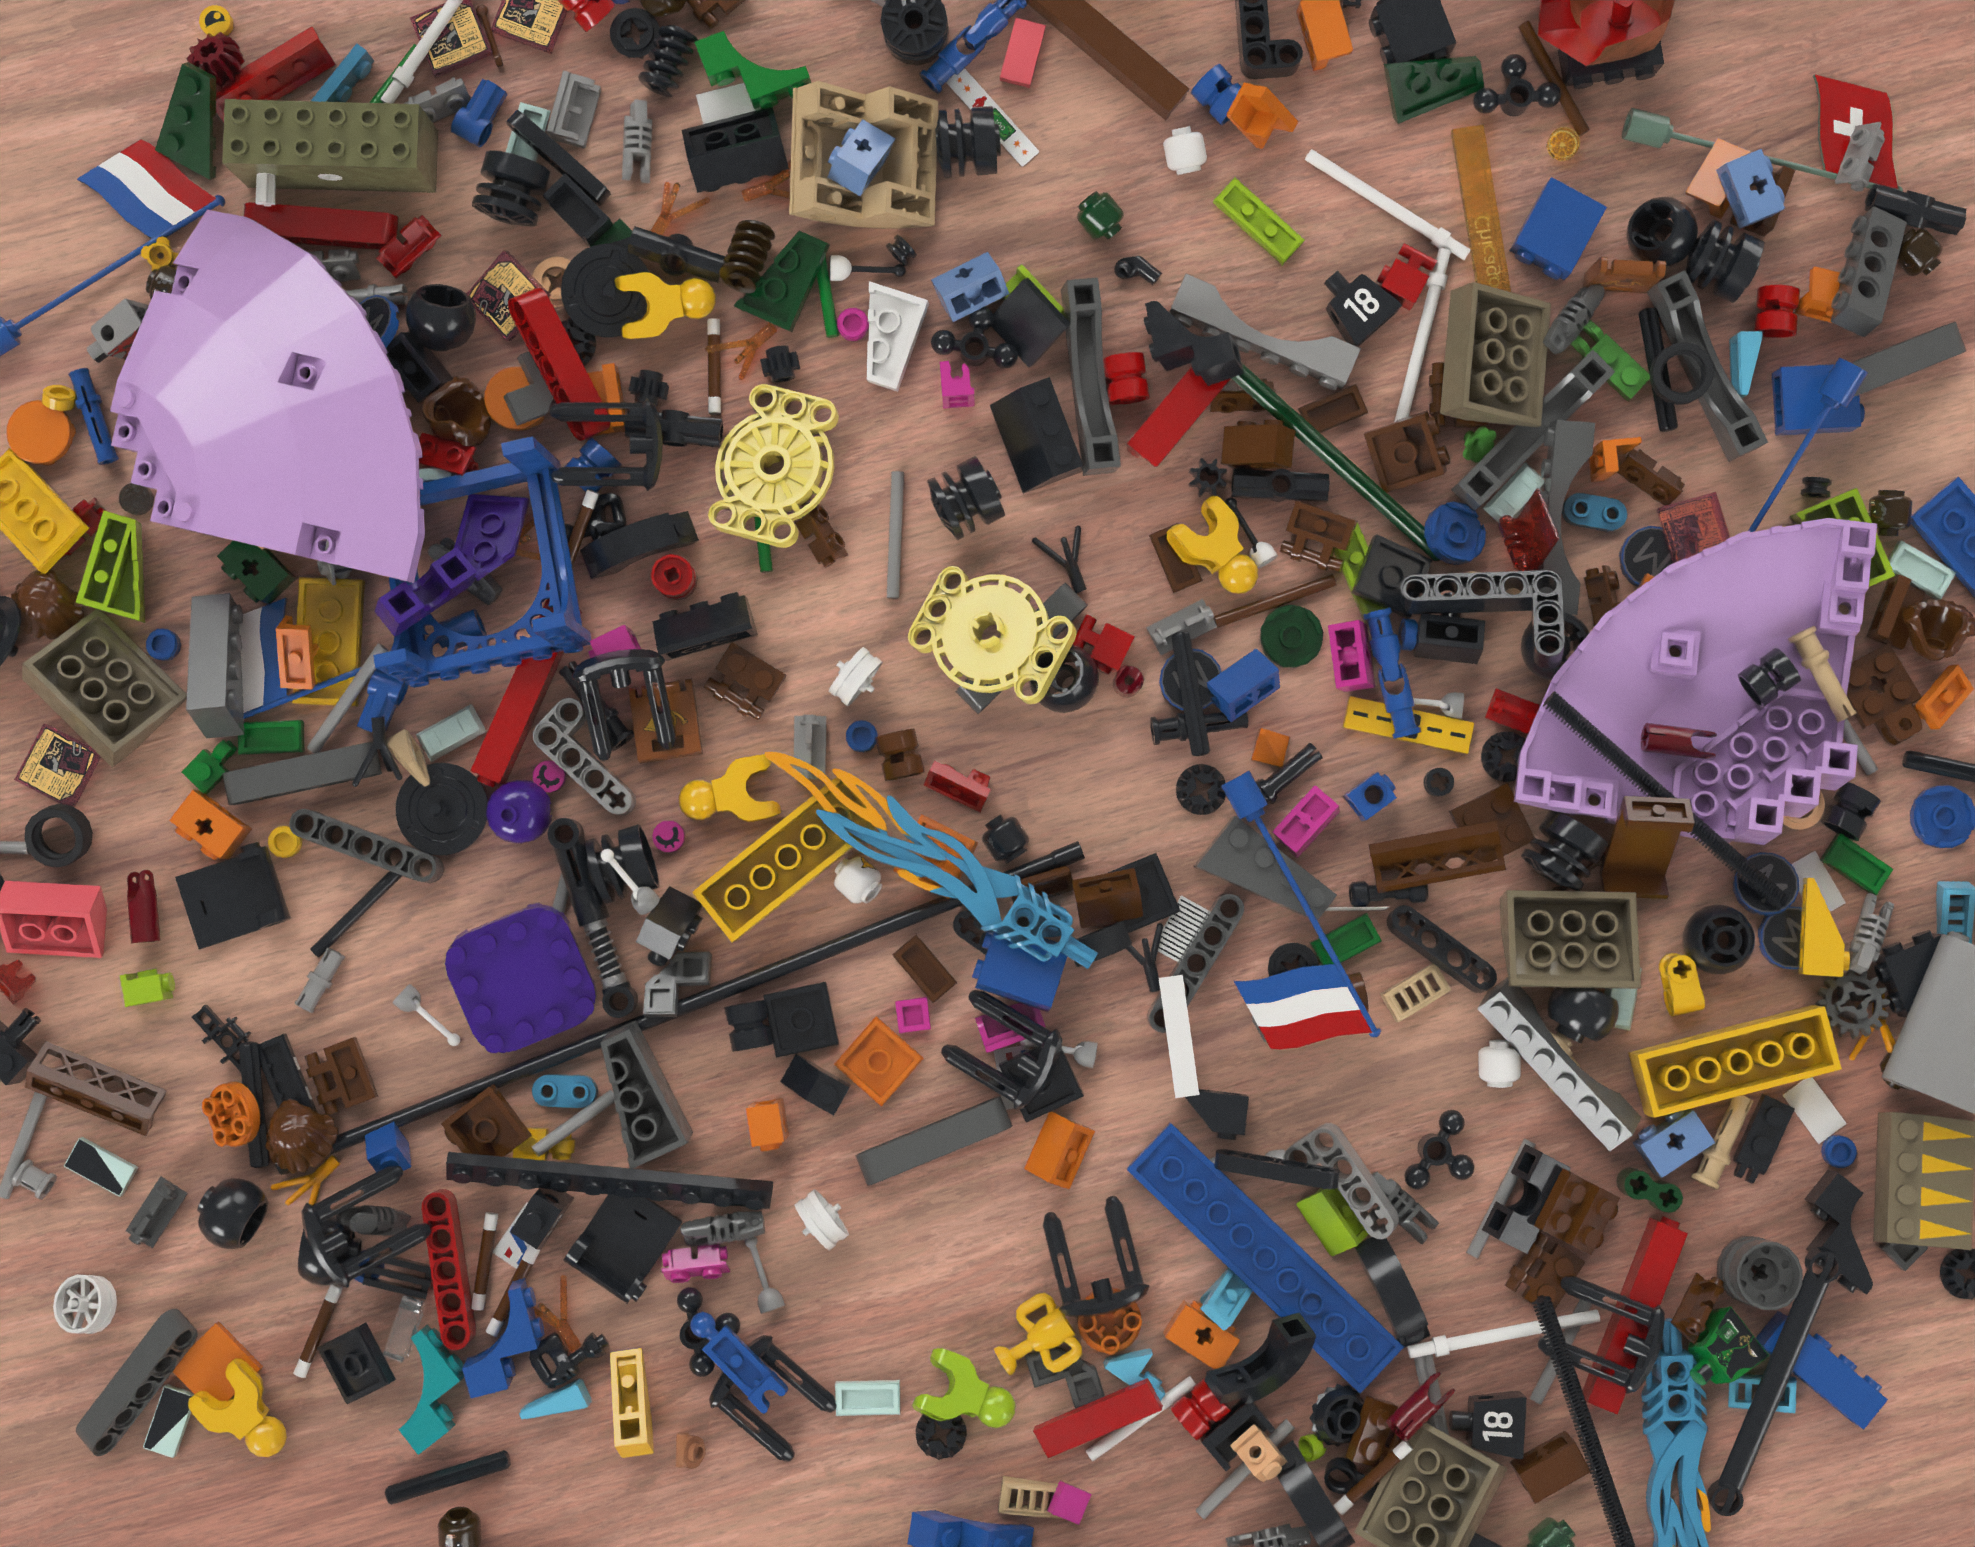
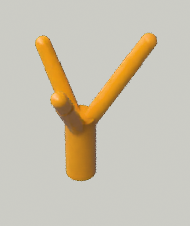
M1874 1002L1872 1003V1014L1874 1011ZM1878 1019L1882 1024L1880 1032L1888 1053H1892L1893 1045L1896 1042L1886 1023V1019ZM1862 1034L1849 1055L1850 1060H1855L1870 1035L1865 1037Z
M331 1155L312 1174L272 1184L270 1188L274 1191L305 1183L285 1201V1204L289 1206L313 1186L308 1204L314 1205L321 1182L341 1163L335 1156Z

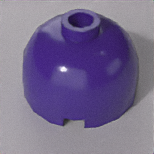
M515 780L504 783L492 793L487 802L486 817L489 827L496 836L506 842L522 844L536 840L547 831L552 822V815H550L551 800L544 789L533 781Z

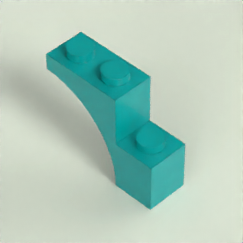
M428 1324L411 1337L420 1354L423 1365L424 1382L422 1395L412 1416L398 1429L418 1455L456 1425L452 1420L454 1416L449 1407L444 1403L440 1404L437 1399L464 1378L463 1362L456 1354L453 1353L451 1355L442 1342L440 1332L435 1328L431 1329Z

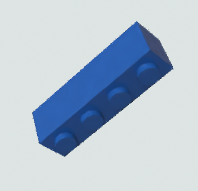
M1779 1311L1775 1313L1756 1337L1761 1346L1770 1355H1772L1787 1319V1315ZM1808 1333L1792 1373L1852 1423L1864 1430L1888 1401L1879 1392L1882 1386L1868 1375H1865L1864 1378L1860 1377L1854 1372L1857 1366L1844 1355L1840 1354L1839 1357H1836L1830 1352L1829 1349L1832 1345L1816 1333L1812 1337Z

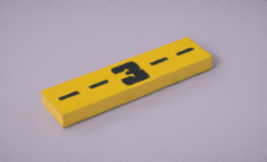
M1349 696L1342 728L1393 739L1394 725L1391 714L1386 712L1385 703ZM1413 710L1416 725L1421 728V732L1396 738L1397 740L1468 754L1474 723Z

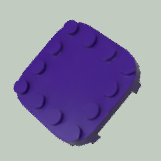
M540 903L529 904L524 909L469 931L466 929L456 936L448 948L445 961L447 976L473 1035L490 1053L516 1051L579 1025L594 1011L597 992L595 981L592 979L569 925V920L563 912L561 913L552 906Z

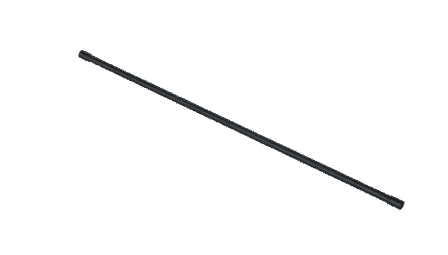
M1077 841L1002 873L1014 876L1015 873L1021 880L1068 866L1085 859V856ZM973 884L968 886L973 892L977 893ZM941 896L678 1000L677 1017L646 1018L642 1014L337 1135V1140L332 1146L334 1150L331 1154L364 1142L366 1134L391 1122H395L398 1128L473 1099L493 1084L498 1089L602 1048L600 1042L607 1033L634 1020L637 1021L643 1032L963 904L958 899L950 898L949 900ZM275 1163L280 1175L290 1173L288 1169H281L279 1166H277V1163Z

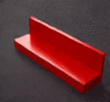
M313 27L306 29L242 68V73L233 76L234 81H226L223 87L216 84V113L223 123L225 99L278 100L336 65L319 39Z
M1191 367L1129 440L1127 451L1135 458H1138L1140 455L1151 465L1158 467L1231 378L1208 386L1201 375L1198 377L1195 375Z

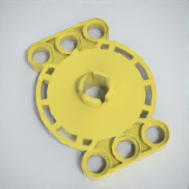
M761 384L753 388L749 396L750 404L756 411V414L748 416L735 425L725 437L718 451L715 464L716 482L724 499L715 502L710 507L708 517L713 526L721 532L780 548H787L792 546L798 539V528L793 521L802 518L815 509L825 497L832 483L834 453L829 439L824 432L836 426L839 415L833 403L827 399L768 384ZM764 393L771 394L773 400L767 407L757 405V399L760 395ZM800 401L802 403L800 412L794 415L786 413V407L790 402ZM822 408L830 409L832 412L830 419L825 422L815 420L817 411ZM824 445L827 450L828 462L823 461V455L820 447ZM781 458H783L784 466L780 472L773 475L766 473L764 466L769 468L772 464L780 462ZM722 471L725 472V478L728 483L725 488L722 481ZM823 471H827L825 481L820 489L818 486ZM813 494L816 495L809 504L800 509V506L807 502ZM722 509H729L732 511L731 519L724 524L718 523L716 521L718 512ZM794 510L795 512L789 515L786 514L787 512ZM751 517L761 518V526L756 531H748L745 528L747 520ZM783 524L789 525L791 527L790 535L785 539H777L775 537L777 527Z
M950 566L943 569L909 630L908 641L921 653L933 651L939 667L949 679L962 688L980 693H994L1014 686L1016 695L1027 704H1036L1045 697L1075 641L1077 633L1074 624L1065 616H1054L1049 619L1042 600L1030 586L1019 579L1006 575L989 574L969 580L968 576L959 567ZM952 575H960V585L956 589H947L946 582L948 578ZM991 581L999 582L998 585L981 586V584ZM1008 583L1017 585L1024 590L1018 593L1014 589L1008 588ZM1031 596L1036 600L1040 611L1036 612L1029 603ZM939 602L945 603V613L940 617H933L931 613L932 607ZM1059 624H1066L1069 630L1066 637L1059 640L1054 639V628ZM991 625H997L996 630L1001 634L1000 638L993 635L989 639L982 640L984 630ZM923 630H930V641L925 645H918L917 635ZM1045 652L1052 653L1053 662L1046 668L1039 667V656ZM942 656H947L950 663L954 666L951 671L945 666ZM964 675L974 681L973 685L961 681L958 677ZM1031 680L1037 681V692L1032 696H1024L1022 691L1024 684ZM985 684H997L993 686H984Z

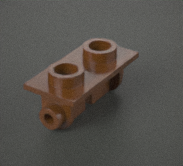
M1267 378L1260 379L1276 393L1273 381L1267 382ZM1233 380L1227 383L1210 405V412L1231 413L1234 411L1262 412L1266 410L1246 391L1239 390L1238 384Z
M1641 449L1629 451L1625 457L1626 460L1619 466L1618 474L1666 507L1683 492L1682 488L1685 484L1681 482L1682 478L1664 466L1658 472L1654 471L1653 468L1657 461L1642 452Z
M810 502L804 503V504L802 505V508H803L804 506H806L807 504H809ZM818 504L815 509L802 518L795 520L794 523L804 539L815 535L817 539L808 544L818 564L822 563L826 568L835 563V559L848 556V553L844 548L845 542L843 538L830 525L827 511Z
M1607 565L1602 566L1603 573H1599L1598 568L1586 570V577H1584L1588 599L1601 597L1602 603L1590 605L1594 627L1605 613L1621 603L1617 601L1615 591L1620 589L1618 575L1616 571H1611L1610 566Z
M1695 1273L1671 1321V1324L1693 1344L1696 1343L1700 1333L1705 1330V1323L1719 1295L1724 1292V1283L1720 1278L1712 1277L1711 1280H1705L1699 1273Z

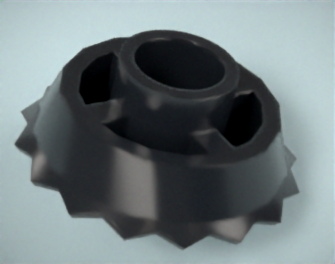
M1337 1384L1334 1388L1327 1387L1324 1393L1318 1395L1317 1402L1312 1405L1313 1413L1310 1417L1313 1423L1312 1431L1317 1434L1318 1440L1324 1441L1327 1446L1335 1445L1337 1447L1351 1441L1353 1433L1360 1426V1413L1364 1404V1400L1360 1397L1359 1392L1353 1390L1349 1385L1342 1386Z

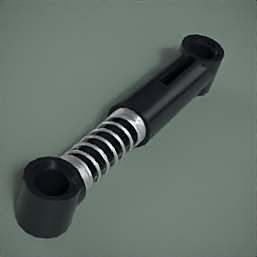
M557 819L549 826L547 832L548 840L553 845L579 927L583 926L584 932H588L586 936L590 937L588 944L593 947L591 952L595 953L596 958H594V961H597L599 965L596 969L601 971L599 977L603 978L601 980L604 989L602 990L603 1008L612 1017H625L636 1009L638 995L630 986L629 981L627 982L625 973L620 970L622 964H618L617 959L619 956L615 955L614 952L617 948L612 946L614 940L610 939L609 934L611 931H607L606 928L608 925L606 919L610 916L606 904L595 888L588 870L584 830L581 824L574 819ZM564 825L570 826L573 830V838L568 843H563L558 835L560 828ZM571 849L573 851L581 879H579L576 867L574 866L573 858L570 851ZM617 992L624 993L628 998V1005L623 1010L617 1009L613 1004L612 999Z

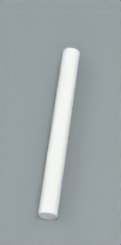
M1188 1376L1165 1393L1161 1400L1163 1405L1162 1411L1193 1390L1196 1383L1191 1376ZM1162 1411L1112 1431L1087 1449L1086 1453L1092 1461L1096 1460Z

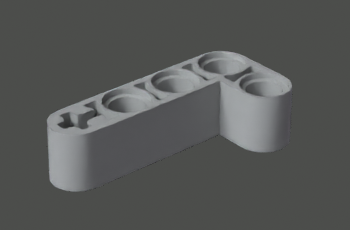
M574 698L560 700L535 727L533 731L534 743L607 811L617 815L629 814L636 806L635 794L572 737L587 720L583 703ZM569 705H576L579 711L578 716L574 721L568 722L564 717V710ZM549 728H554L557 733V739L553 744L546 745L542 739L543 733ZM576 749L580 753V761L576 766L570 767L566 763V755L570 750ZM599 770L604 776V782L600 787L593 788L589 783V776L594 771ZM611 789L617 795L622 796L625 794L626 796L623 799L626 803L625 807H614L616 800L605 792Z
M1325 1123L1296 1141L1285 1151L1283 1159L1296 1161L1294 1159V1150H1301L1307 1156V1163L1315 1165L1321 1163L1322 1166L1338 1170L1339 1160L1348 1161L1351 1164L1352 1173L1344 1174L1340 1171L1338 1190L1367 1233L1376 1239H1384L1389 1237L1399 1223V1215L1337 1125ZM1320 1133H1328L1332 1136L1333 1147H1326L1321 1144L1319 1140ZM1358 1187L1366 1188L1370 1192L1371 1200H1360L1356 1194V1189ZM1377 1203L1378 1207L1369 1213L1367 1210ZM1378 1218H1386L1388 1220V1223L1386 1225L1382 1224L1379 1226L1376 1223V1220Z

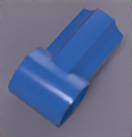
M482 79L466 108L462 107L456 113L451 124V132L478 147H482L491 134L493 128L492 121L507 97L506 91L497 84Z
M376 669L368 684L367 694L369 696L357 727L372 732L371 718L383 716L385 732H387L396 706L402 703L406 695L408 684L400 682L398 679Z

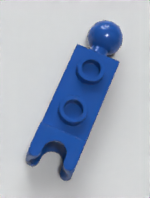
M706 1312L694 1315L690 1322L692 1333L697 1337L709 1340L702 1350L748 1396L749 1401L761 1413L765 1414L768 1411L770 1402L764 1396V1392L773 1390L779 1396H784L788 1391L787 1385L774 1371H771L727 1324L718 1332L715 1329L716 1323L712 1315Z

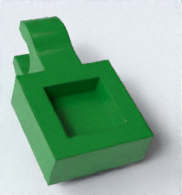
M222 740L213 749L212 753L207 749H203L183 769L182 773L203 794H208L223 779L222 774L229 772L223 764L237 752L238 748L230 740L227 742Z

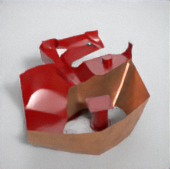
M1540 0L1537 36L1585 66L1631 58L1651 51L1656 47L1666 31L1675 0Z

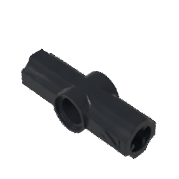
M1874 184L1871 190L1868 191L1865 199L1866 211L1875 206L1906 221V225L1921 229L1927 227L1950 235H1957L1963 229L1967 218V209L1936 201L1934 197L1909 190L1903 192L1884 185Z
M634 226L627 248L628 253L659 263L661 269L669 275L679 276L686 272L716 283L719 282V271L725 258L723 255L694 246L692 241L683 234H672L666 237Z
M662 410V413L658 412L663 445L685 447L687 444L721 447L723 439L722 419L690 416L689 413L677 410ZM625 422V437L645 435V424L643 422Z
M1233 469L1231 492L1232 497L1271 499L1276 502L1284 500L1327 502L1330 480L1329 474L1290 472L1286 469H1277L1275 471ZM1276 478L1285 480L1288 484V491L1284 493L1275 491L1272 481Z

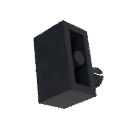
M410 332L399 333L386 348L388 352L386 355L393 368L398 370L401 375L405 392L409 390L418 403H422L431 393L453 378L434 353L416 341Z
M1452 592L1444 593L1443 596L1450 597ZM1421 613L1418 621V637L1414 648V657L1478 664L1484 646L1485 620L1460 618L1461 613H1443L1441 615Z
M671 886L668 887L660 898L658 905L646 917L636 940L637 943L651 950L648 954V960L657 966L666 965L668 959L672 958L677 949L681 951L685 949L691 934L694 935L703 919L698 916L702 904Z
M27 1008L22 1010V1013L9 1027L0 1021V1080L6 1086L21 1083L26 1078L27 1070L37 1056L22 1041L41 1022L38 1016L33 1018L32 1016L35 1013Z

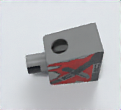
M125 298L92 325L91 332L96 341L87 347V351L92 359L98 363L108 356L126 360L149 305Z

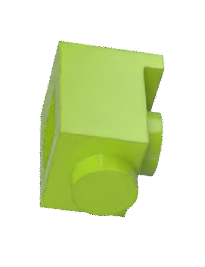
M157 969L137 972V974L119 975L125 1007L173 998L172 991L175 990V981L170 972L158 974Z

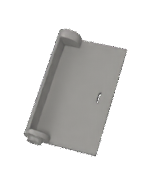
M1950 931L1949 935L1942 934L1882 1074V1078L1906 1089L1916 1090L1975 1114V945L1968 943L1969 937Z

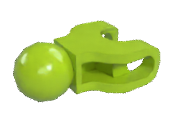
M943 1348L933 1349L930 1362L933 1366L946 1373L949 1380V1389L942 1398L928 1394H921L915 1397L912 1404L914 1410L940 1422L953 1419L961 1414L970 1417L978 1416L983 1424L992 1428L1004 1427L1012 1420L1016 1405L1009 1391L1003 1387H989V1384L981 1381L969 1358Z

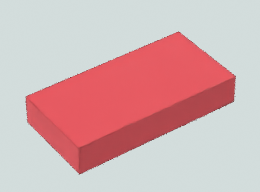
M1015 18L1000 81L1026 88L1031 87L1046 25Z

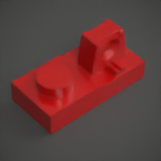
M935 760L924 782V786L981 813L991 791L990 788H987L990 776L973 769L968 777H965L952 766L941 764Z

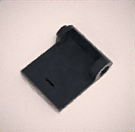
M259 842L251 843L241 847L242 853L236 855L235 858L175 877L199 950L291 919L268 846L261 847Z
M608 1195L563 1261L626 1304L631 1299L637 1302L647 1288L643 1281L683 1221L650 1198H621L617 1195Z

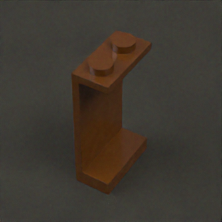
M1624 796L1600 869L1603 892H1636V898L1668 899L1669 892L1665 875L1680 832H1692L1695 824L1690 799Z

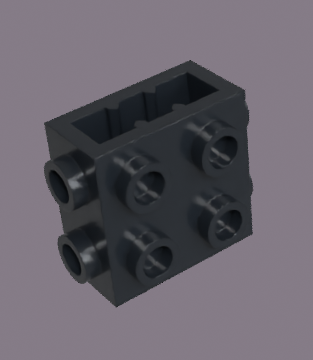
M1379 0L1376 3L1377 6L1374 7L1370 16L1371 19H1369V27L1372 35L1379 38L1382 46L1380 48V55L1383 64L1446 59L1450 57V53L1457 42L1440 0Z
M1927 930L1913 935V941L1902 945L1901 942H1896L1882 948L1883 953L1879 955L1874 970L1879 981L1886 986L1889 994L1886 998L1890 1000V1009L1893 1013H1897L1899 1017H1907L1942 934H1934Z

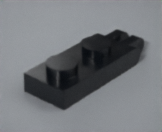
M1761 1095L1733 1157V1161L1738 1163L1734 1170V1176L1742 1178L1746 1169L1749 1168L1745 1181L1753 1184L1759 1173L1762 1175L1766 1173L1795 1108L1767 1095Z

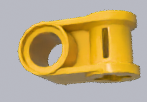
M1677 953L1664 955L1659 962V972L1664 990V1002L1669 1015L1673 1017L1704 1010L1705 999L1700 987L1694 960L1689 956ZM1678 963H1681L1682 968L1678 969L1677 973H1673V968L1677 967Z

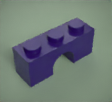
M456 547L433 562L429 570L414 583L407 585L404 581L378 598L375 613L393 636L396 637L472 586L477 571Z

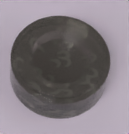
M129 483L120 491L119 503L126 512L133 515H143L152 508L154 496L149 488Z

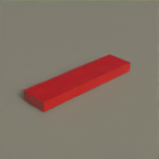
M1146 1378L1038 1424L1034 1427L1033 1432L1047 1458H1050L1162 1411L1163 1405L1149 1379Z

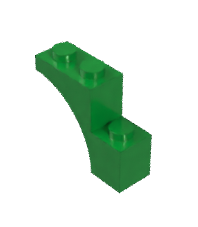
M724 31L694 42L711 87L717 84L718 86L728 85L735 81V77L741 75L754 109L759 107L763 110L772 108L778 104V100L788 96L793 98V88L811 83L806 66L790 70H775L749 61L732 46Z

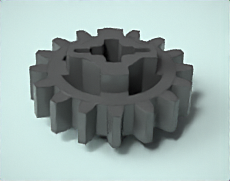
M1849 969L1846 976L1835 977V981L1828 977L1824 981L1828 989L1820 988L1817 992L1824 999L1818 1000L1816 1005L1825 1006L1831 1029L1835 1026L1839 1028V1037H1842L1846 1031L1850 1032L1852 1039L1858 1037L1859 1031L1865 1037H1868L1872 1033L1870 1026L1878 1030L1882 1026L1878 1019H1886L1889 1015L1885 1010H1882V1008L1890 1004V1000L1882 999L1881 997L1887 989L1886 987L1878 989L1875 986L1879 980L1877 977L1871 981L1866 979L1867 971L1856 976L1855 972ZM1854 984L1862 986L1866 990L1864 991L1862 989L1856 988ZM1837 988L1839 999L1838 1002L1832 1005V994ZM1849 999L1851 1001L1863 1000L1857 1008L1854 1006L1843 1007ZM1874 1002V1011L1869 1019L1867 1007ZM1839 1017L1849 1019L1852 1023L1845 1022Z

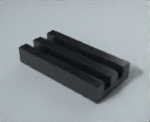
M383 1253L375 1254L374 1256L369 1258V1261L382 1255ZM393 1257L384 1263L424 1272L425 1277H418L381 1267H375L364 1274L363 1285L425 1300L432 1278L430 1265L399 1257ZM373 1273L422 1286L419 1289L373 1278L371 1275Z

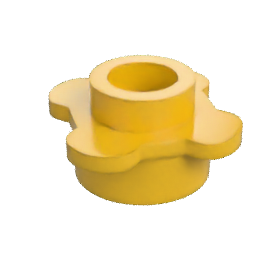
M158 237L156 243L144 246L141 250V256L152 265V271L154 269L158 270L165 265H176L173 262L178 253L171 249L169 246L170 241L166 237ZM158 253H163L164 257L159 259Z

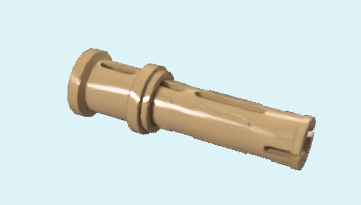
M1811 626L1791 636L1788 640L1796 646L1802 658V667L1810 669L1836 721L1840 722L1857 712L1853 709L1827 660L1830 658L1829 651L1823 649L1815 634L1816 627Z
M1744 1095L1731 1099L1730 1105L1714 1137L1715 1143L1702 1152L1704 1154L1703 1160L1697 1173H1692V1179L1713 1189H1719L1718 1181L1725 1166L1731 1163V1157L1729 1156L1731 1148L1754 1102L1753 1100Z

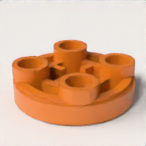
M508 367L496 373L488 382L484 394L485 407L490 417L501 427L512 431L530 429L538 426L544 420V416L517 426L503 398L506 393L530 385L522 367Z
M42 400L30 401L18 407L11 415L7 424V440L13 452L21 459L37 465L50 466L55 464L57 460L67 453L76 434V428L66 412L50 409L43 405Z
M239 1082L221 1084L212 1091L210 1097L203 1100L202 1110L209 1119L213 1130V1139L218 1146L238 1147L250 1143L256 1137L260 1127L259 1106L254 1095L245 1085Z
M1112 1287L1113 1293L1121 1292V1289ZM1093 1292L1087 1295L1084 1300L1094 1299ZM1135 1302L1109 1314L1077 1317V1324L1081 1337L1091 1348L1112 1355L1125 1350L1133 1344L1139 1335L1142 1319L1139 1307Z

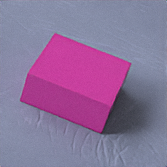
M927 997L895 1001L899 1033L931 1029Z
M1060 1480L1047 1511L1079 1525L1092 1494Z

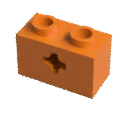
M192 790L169 820L177 826L175 829L177 834L188 841L192 839L202 845L200 850L213 860H217V858L230 859L252 830L251 827L222 805L199 790ZM206 822H211L212 833H206L208 831V827L204 825Z
M783 1098L751 1103L746 1108L752 1147L760 1146L761 1151L780 1148V1145H783L782 1142L789 1136Z
M1183 1300L1163 1331L1165 1338L1213 1369L1224 1367L1240 1342V1338L1234 1333L1237 1328L1231 1325L1223 1331L1200 1309L1202 1304L1195 1300L1191 1304ZM1208 1327L1209 1338L1202 1336L1199 1340L1196 1330L1198 1328L1204 1330Z

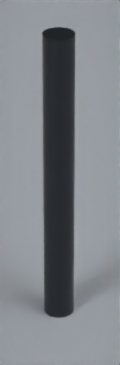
M389 871L310 948L313 954L320 957L326 951V948H330L402 875Z

